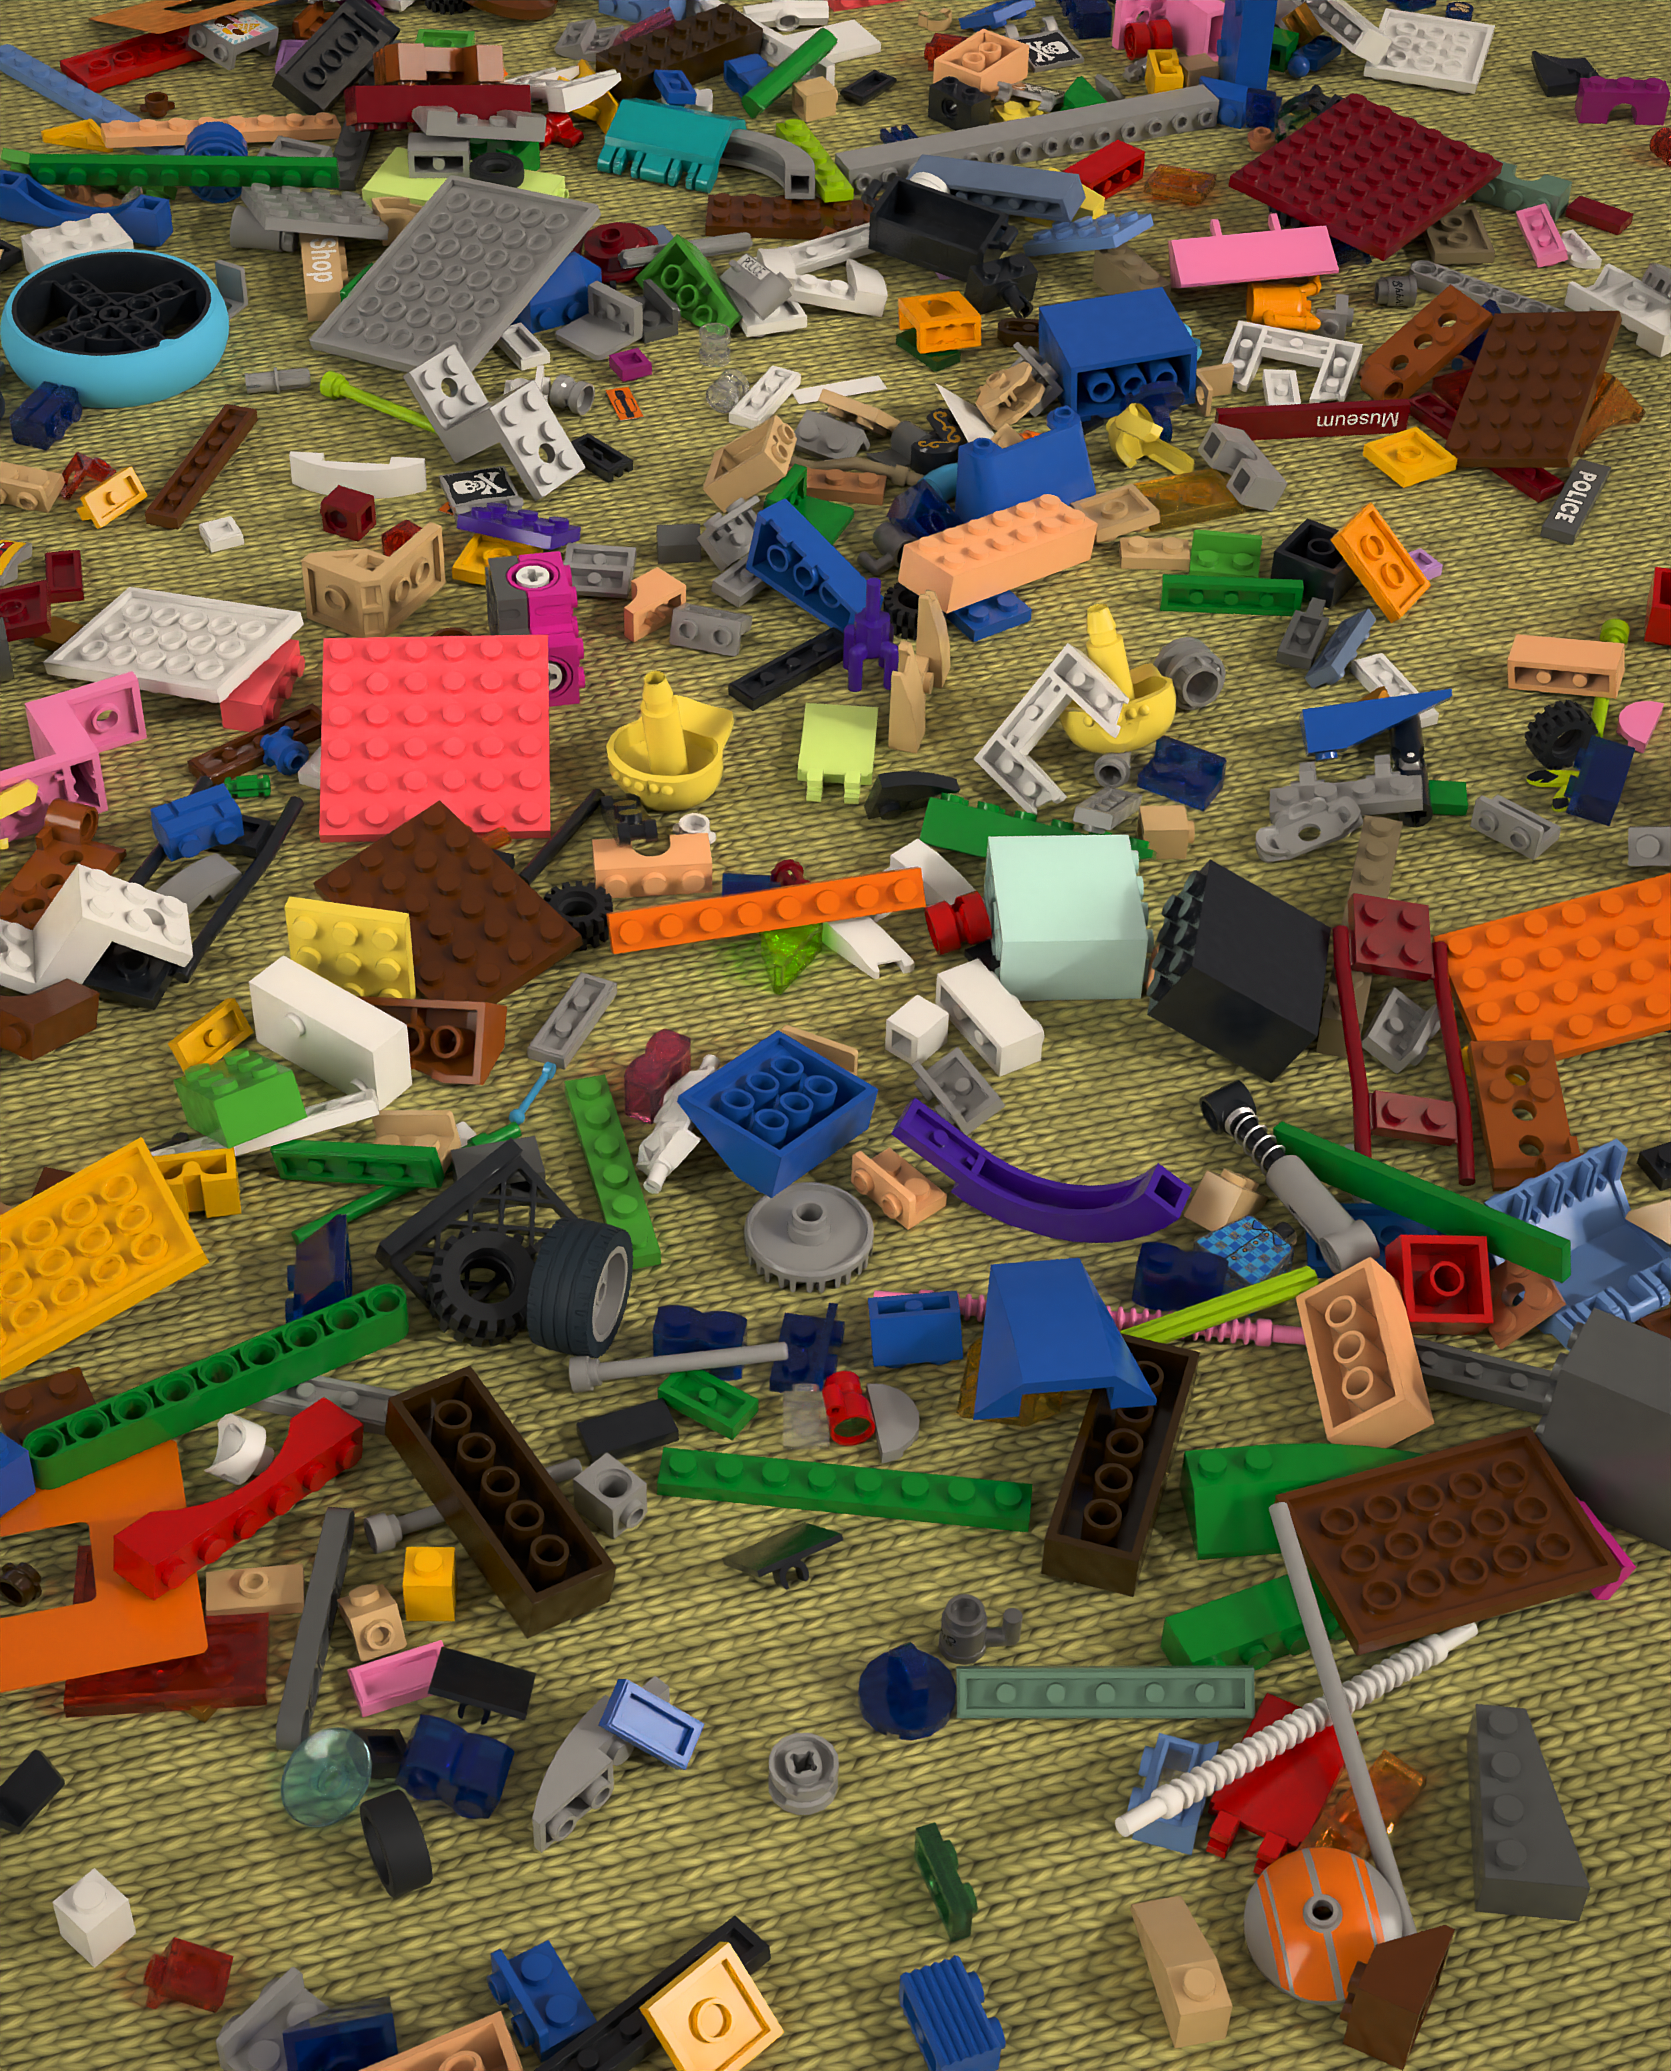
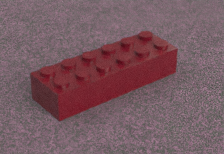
M530 85L353 86L344 90L346 126H355V132H372L373 130H378V126H384L385 132L407 130V126H413V131H422L412 118V110L418 106H449L458 112L457 118H460V114H472L482 120H489L490 116H497V111L505 109L531 113Z

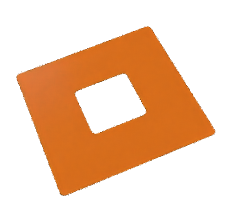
M153 0L91 17L89 20L161 34L279 0H237L190 14L164 10V8L192 0Z
M174 1440L163 1442L59 1488L47 1490L35 1487L36 1493L0 1517V1537L79 1522L86 1523L89 1526L97 1593L96 1597L89 1602L0 1618V1693L198 1655L207 1650L208 1642L197 1572L189 1576L178 1588L169 1590L153 1601L113 1571L114 1535L149 1512L187 1508L178 1446Z

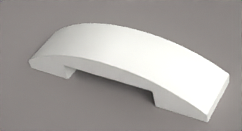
M290 451L289 454L292 484L316 493L329 495L340 485L373 495L374 499L416 494L427 489L425 458L391 457L389 464L325 461L324 453Z

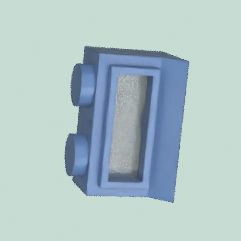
M1159 1733L1155 1748L1149 1746L1144 1748L1138 1775L1147 1778L1143 1789L1133 1787L1127 1812L1149 1800L1154 1789L1161 1785L1169 1784L1172 1779H1180L1183 1773H1190L1193 1767H1201L1204 1761H1211L1213 1756L1217 1755L1219 1741L1203 1745ZM1203 1796L1200 1802H1193L1190 1808L1183 1809L1180 1814L1171 1819L1159 1818L1133 1833L1132 1839L1192 1856L1200 1815L1203 1814L1206 1797Z

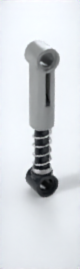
M1240 1080L1231 1082L1199 1099L1202 1114L1211 1130L1217 1135L1225 1132L1234 1137L1236 1143L1243 1146L1244 1152L1252 1157L1253 1163L1261 1167L1262 1173L1266 1176L1267 1186L1318 1244L1325 1262L1335 1275L1368 1257L1374 1260L1380 1257L1379 1245L1369 1226L1361 1219L1355 1221L1307 1165L1296 1155H1285V1147L1276 1144V1136L1268 1135L1267 1126L1258 1124L1259 1118L1256 1116L1257 1111L1253 1098L1247 1087Z

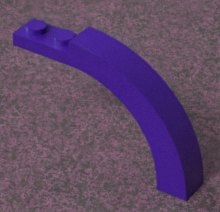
M914 1098L906 1105L891 1135L954 1180L955 1184L951 1193L967 1204L1008 1225L1054 1239L1085 1243H1113L1150 1235L1166 1228L1180 1218L1192 1191L1190 1186L1159 1163L1135 1178L1108 1185H1073L1038 1177L997 1158L917 1098Z

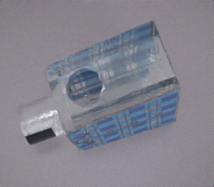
M1246 1215L1195 1240L1190 1271L1221 1295L1291 1272L1294 1257L1292 1245L1297 1242L1296 1232L1286 1222H1280L1269 1229L1255 1217ZM1257 1312L1248 1314V1316H1249V1317H1252V1316H1254Z

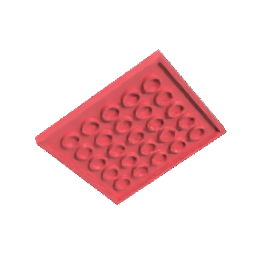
M548 635L323 638L319 819L321 843L376 842L439 800L480 839L551 838Z

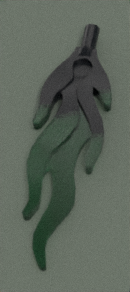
M1314 85L1310 91H1305L1303 94L1288 100L1282 105L1281 110L1277 113L1278 121L1276 122L1277 134L1275 135V143H1279L1288 137L1289 130L1294 129L1297 131L1316 118L1331 98L1321 93L1322 89L1320 86Z

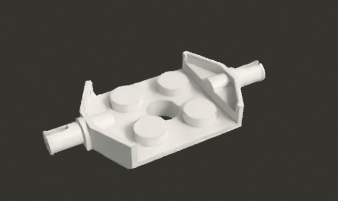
M706 1055L698 1070L689 1071L666 1090L663 1105L654 1118L656 1126L652 1134L644 1139L639 1146L636 1167L648 1176L643 1186L649 1193L657 1194L661 1191L666 1177L678 1167L701 1140L691 1132L695 1124L680 1107L677 1100L678 1095L717 1071V1068L720 1066V1060L714 1055Z

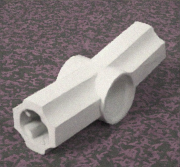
M772 0L770 3L743 6V14L769 28L777 27L782 32H791L798 28L799 25H827L829 6L825 0Z

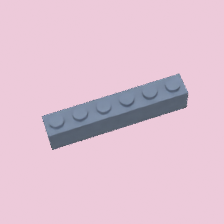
M925 154L920 156L906 178L910 180L914 174L919 172L930 173L940 178L947 185L951 195L1010 215L1069 223L1086 198L1079 174Z

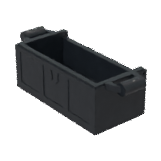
M895 176L892 182H880L877 179H873L861 196L862 202L874 208L870 213L868 249L967 283L970 266L999 259L1003 252L1010 248L1018 235L1017 228L1008 224L1009 214L899 176ZM881 188L885 189L878 201L874 200Z

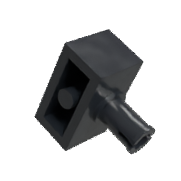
M1024 253L970 266L964 296L980 315L1010 307L1017 318H1022V315L1026 318L1033 311V305L1029 301L1033 300L1039 272Z

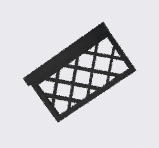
M512 1138L507 1140L378 1245L375 1259L385 1270L391 1268L428 1310L431 1301H426V1288L424 1287L429 1284L427 1283L428 1277L414 1276L404 1263L414 1255L433 1257L434 1262L440 1249L441 1233L446 1229L461 1230L470 1226L472 1231H477L479 1224H489V1231L496 1232L498 1225L507 1227L506 1234H516L517 1232L520 1235H527V1247L532 1245L537 1252L536 1256H538L543 1241L550 1229L535 1227L536 1207L551 1208L560 1218H578L522 1158L521 1153L523 1150ZM519 1172L530 1184V1198L505 1195L506 1181ZM500 1186L499 1195L491 1194ZM536 1191L543 1199L536 1198ZM480 1202L499 1204L498 1224L473 1222L474 1207ZM505 1204L529 1206L528 1227L504 1225ZM467 1213V1221H459ZM534 1236L543 1237L534 1244ZM434 1240V1248L425 1247ZM470 1270L464 1272L463 1280H460L463 1289L468 1295L469 1290H478L471 1297L479 1302H482L505 1283L504 1279L496 1272L495 1277L489 1282L469 1281ZM439 1316L435 1317L440 1322L441 1318Z

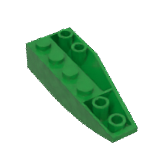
M941 793L940 799L929 797L919 840L929 846L986 859L988 837L1112 835V833L1107 831L1104 834L1073 831L1075 826L1073 823L1052 819L1050 826L1036 822L1038 815L1015 810L1014 817L1005 815L1006 810L1000 806L978 801L977 808L968 806L969 801L964 800L963 797ZM1129 837L1131 850L1138 851L1139 862L1156 859L1157 852L1148 849L1150 842Z

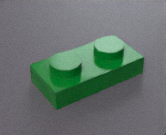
M704 1370L671 1373L657 1388L658 1399L663 1397L667 1406L730 1440H733L758 1412L759 1399Z

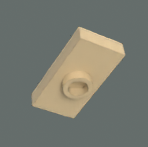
M303 1563L206 1572L207 1621L303 1612L305 1603Z

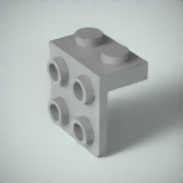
M595 281L588 285L589 313L556 331V339L593 360H603L643 337L642 303L599 281Z

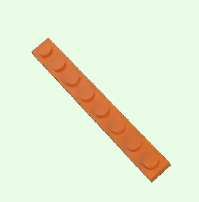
M917 866L606 913L611 952L613 954L922 908L926 907L922 870L921 867Z

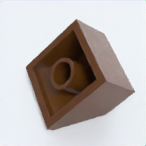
M1442 1925L1376 1944L1368 1964L1358 1960L1348 1983L1347 1992L1349 1993L1339 2018L1348 2023L1343 2044L1402 2071L1404 2070L1439 1987L1455 1932L1454 1928Z

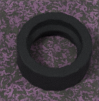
M396 1789L362 1802L360 1818L364 1836L375 1869L387 1893L395 1898L430 1884L433 1879L429 1851L418 1818L405 1793L400 1789Z

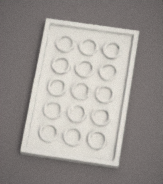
M129 587L43 663L49 675L98 682L133 671L138 678L140 690L176 695L181 698L206 700L211 703H221L243 681L247 680L264 661L268 660L281 645L290 640L292 635L304 623L301 613L297 611Z

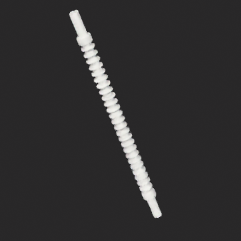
M1470 1623L1446 1630L1439 1635L1432 1634L1422 1637L1418 1642L1411 1643L1408 1648H1403L1399 1653L1392 1654L1389 1659H1383L1380 1664L1373 1665L1370 1670H1364L1361 1675L1354 1676L1351 1681H1345L1342 1686L1351 1714L1355 1709H1361L1364 1704L1371 1703L1374 1698H1380L1384 1693L1391 1692L1393 1687H1399L1403 1682L1410 1681L1412 1676H1419L1422 1671L1429 1670L1431 1666L1443 1662L1447 1658L1449 1651L1478 1634L1476 1624ZM1324 1694L1322 1697L1315 1698L1312 1703H1306L1302 1709H1295L1292 1714L1285 1715L1282 1720H1276L1272 1726H1265L1262 1732H1255L1252 1737L1245 1738L1242 1743L1234 1744L1232 1749H1225L1221 1755H1214L1211 1761H1204L1201 1767H1193L1190 1773H1183L1180 1779H1172L1169 1784H1164L1154 1789L1149 1800L1116 1818L1115 1826L1117 1831L1122 1836L1128 1837L1159 1818L1171 1819L1180 1814L1183 1809L1190 1808L1193 1802H1200L1203 1796H1211L1214 1790H1221L1224 1784H1231L1234 1778H1242L1245 1773L1252 1772L1255 1767L1262 1766L1265 1761L1273 1760L1275 1755H1281L1286 1749H1292L1295 1744L1302 1743L1305 1738L1313 1737L1315 1732L1323 1731L1325 1726H1332L1333 1723Z

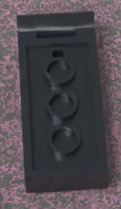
M346 0L277 72L272 87L307 115H316L320 112L328 113L344 96V90L353 87L373 65V53L379 52V49H383V46L391 45L400 32V28L366 1Z

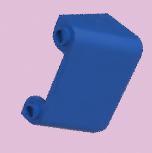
M1065 405L1048 413L1046 423L1049 429H1051L1050 431L1002 449L988 438H977L972 442L959 446L955 516L964 523H967L970 520L979 519L996 511L1041 497L1044 494L1055 495L1060 498L1061 502L1070 507L1072 502L1096 495L1080 416L1073 409Z

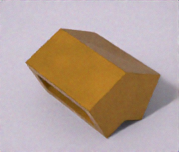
M1305 2L1282 18L1289 31L1299 33L1298 45L1300 48L1324 32Z

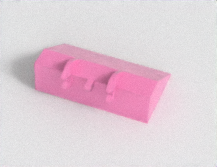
M1277 213L1269 214L1268 226L1270 231L1222 235L1219 220L1211 219L1210 232L1212 236L1168 241L1171 288L1339 273V268L1326 226L1281 230Z

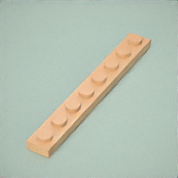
M320 112L316 115L306 116L292 113L280 117L264 114L253 118H244L242 116H230L227 119L201 117L199 120L172 118L169 121L143 119L139 122L113 120L110 123H101V136L106 148L185 145L187 136L191 131L206 122L220 121L232 125L241 132L247 143L275 142L278 135L297 140L339 139L342 128L335 114L331 115L326 112Z

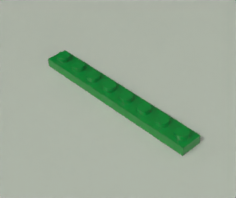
M663 1447L657 1480V1495L1028 1532L1033 1484Z

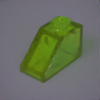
M823 923L759 932V937L761 938V957L773 993L781 995L822 951Z

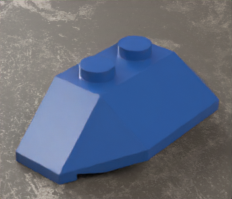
M575 251L569 253L511 325L522 323L533 334L569 324L588 314V285L595 281L602 283L601 268Z

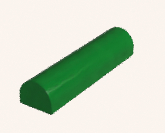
M820 28L742 96L741 103L752 119L760 115L792 87V83L800 80L825 58L838 43V39L829 30Z

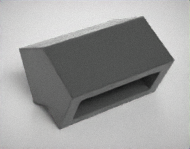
M700 523L657 525L658 564L701 562V544L696 539L701 535Z

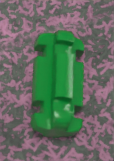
M263 774V778H258V775L236 776V780H231V776H229L224 781V785L229 791L231 798L232 795H238L239 799L259 797V793H264L265 797L271 794V782L267 774Z

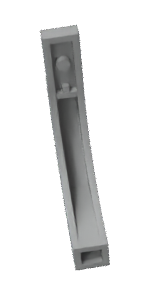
M734 129L719 164L755 170L773 178L783 187L785 199H815V164L808 153L793 143L775 136L744 129Z

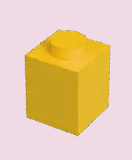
M406 1547L402 1585L406 1621H455L458 1587L455 1547Z

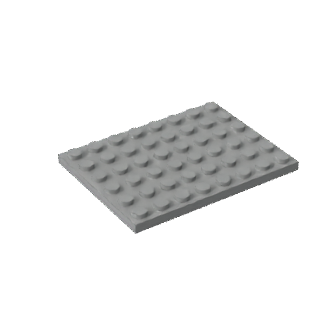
M450 175L354 286L348 296L342 300L311 336L309 342L313 350L407 373L455 344L469 370L472 372L601 216L597 204Z

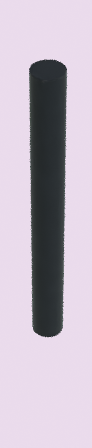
M594 789L520 872L519 876L529 886L600 806V796H605L603 791Z

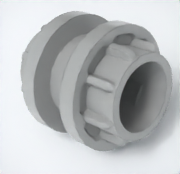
M1182 637L1173 640L1162 647V650L1155 659L1154 666L1157 667L1160 674L1172 678L1176 693V706L1185 710L1202 708L1215 701L1224 686L1226 673L1222 661L1197 638Z

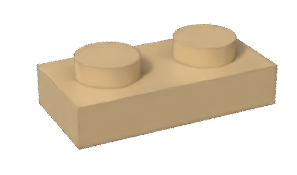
M1120 537L1119 556L1121 569L1189 570L1191 559L1188 539L1176 537Z

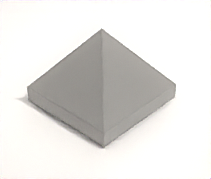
M1101 74L1095 76L1096 91L1107 102L1126 99L1117 87Z

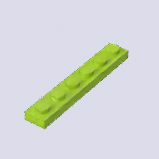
M788 119L785 123H776V136L800 147L813 159L815 164V190L824 203L853 200L854 188L805 122L799 119Z

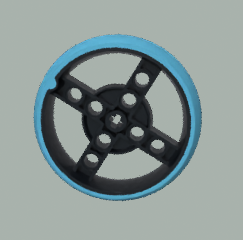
M111 249L81 253L54 261L39 268L25 277L14 288L5 303L0 325V339L5 356L14 372L25 384L49 399L88 408L140 406L165 400L192 388L214 370L225 351L229 335V316L224 299L213 281L202 270L183 259L168 254L136 249ZM63 316L67 318V323L36 335L42 328ZM193 319L196 320L189 328L173 338L163 336L164 331Z

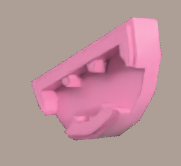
M1653 701L1635 702L1626 706L1620 712L1616 732L1628 741L1627 746L1629 748L1644 753L1662 714L1664 703Z

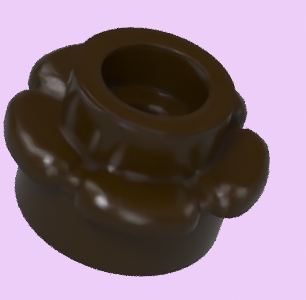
M20 1562L17 1566L13 1563H7L2 1567L3 1574L0 1576V1594L8 1602L17 1607H25L31 1600L41 1596V1576L31 1565Z

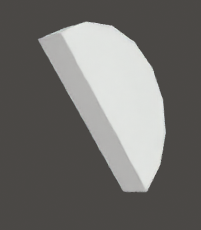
M1573 229L1562 233L1561 239L1567 249L1568 260L1563 262L1577 268L1600 269L1602 259Z

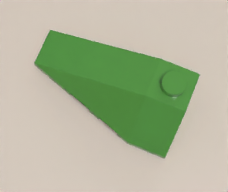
M678 234L635 277V280L642 289L643 281L651 279L678 305L681 317L720 339L743 317L704 255L695 245Z

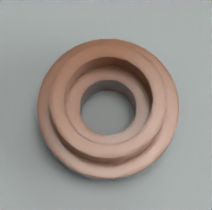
M1257 127L1248 133L1247 141L1251 150L1266 152L1276 143V135L1267 127Z

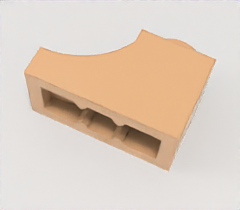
M659 567L632 580V602L624 607V636L632 642H636L671 623L673 609L686 603V585Z

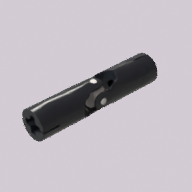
M1420 715L1389 729L1391 754L1395 762L1393 771H1400L1401 775H1421L1423 810L1398 812L1400 821H1403V824L1408 827H1414L1413 815H1415L1416 827L1424 826L1433 816L1428 772L1423 758L1425 750Z

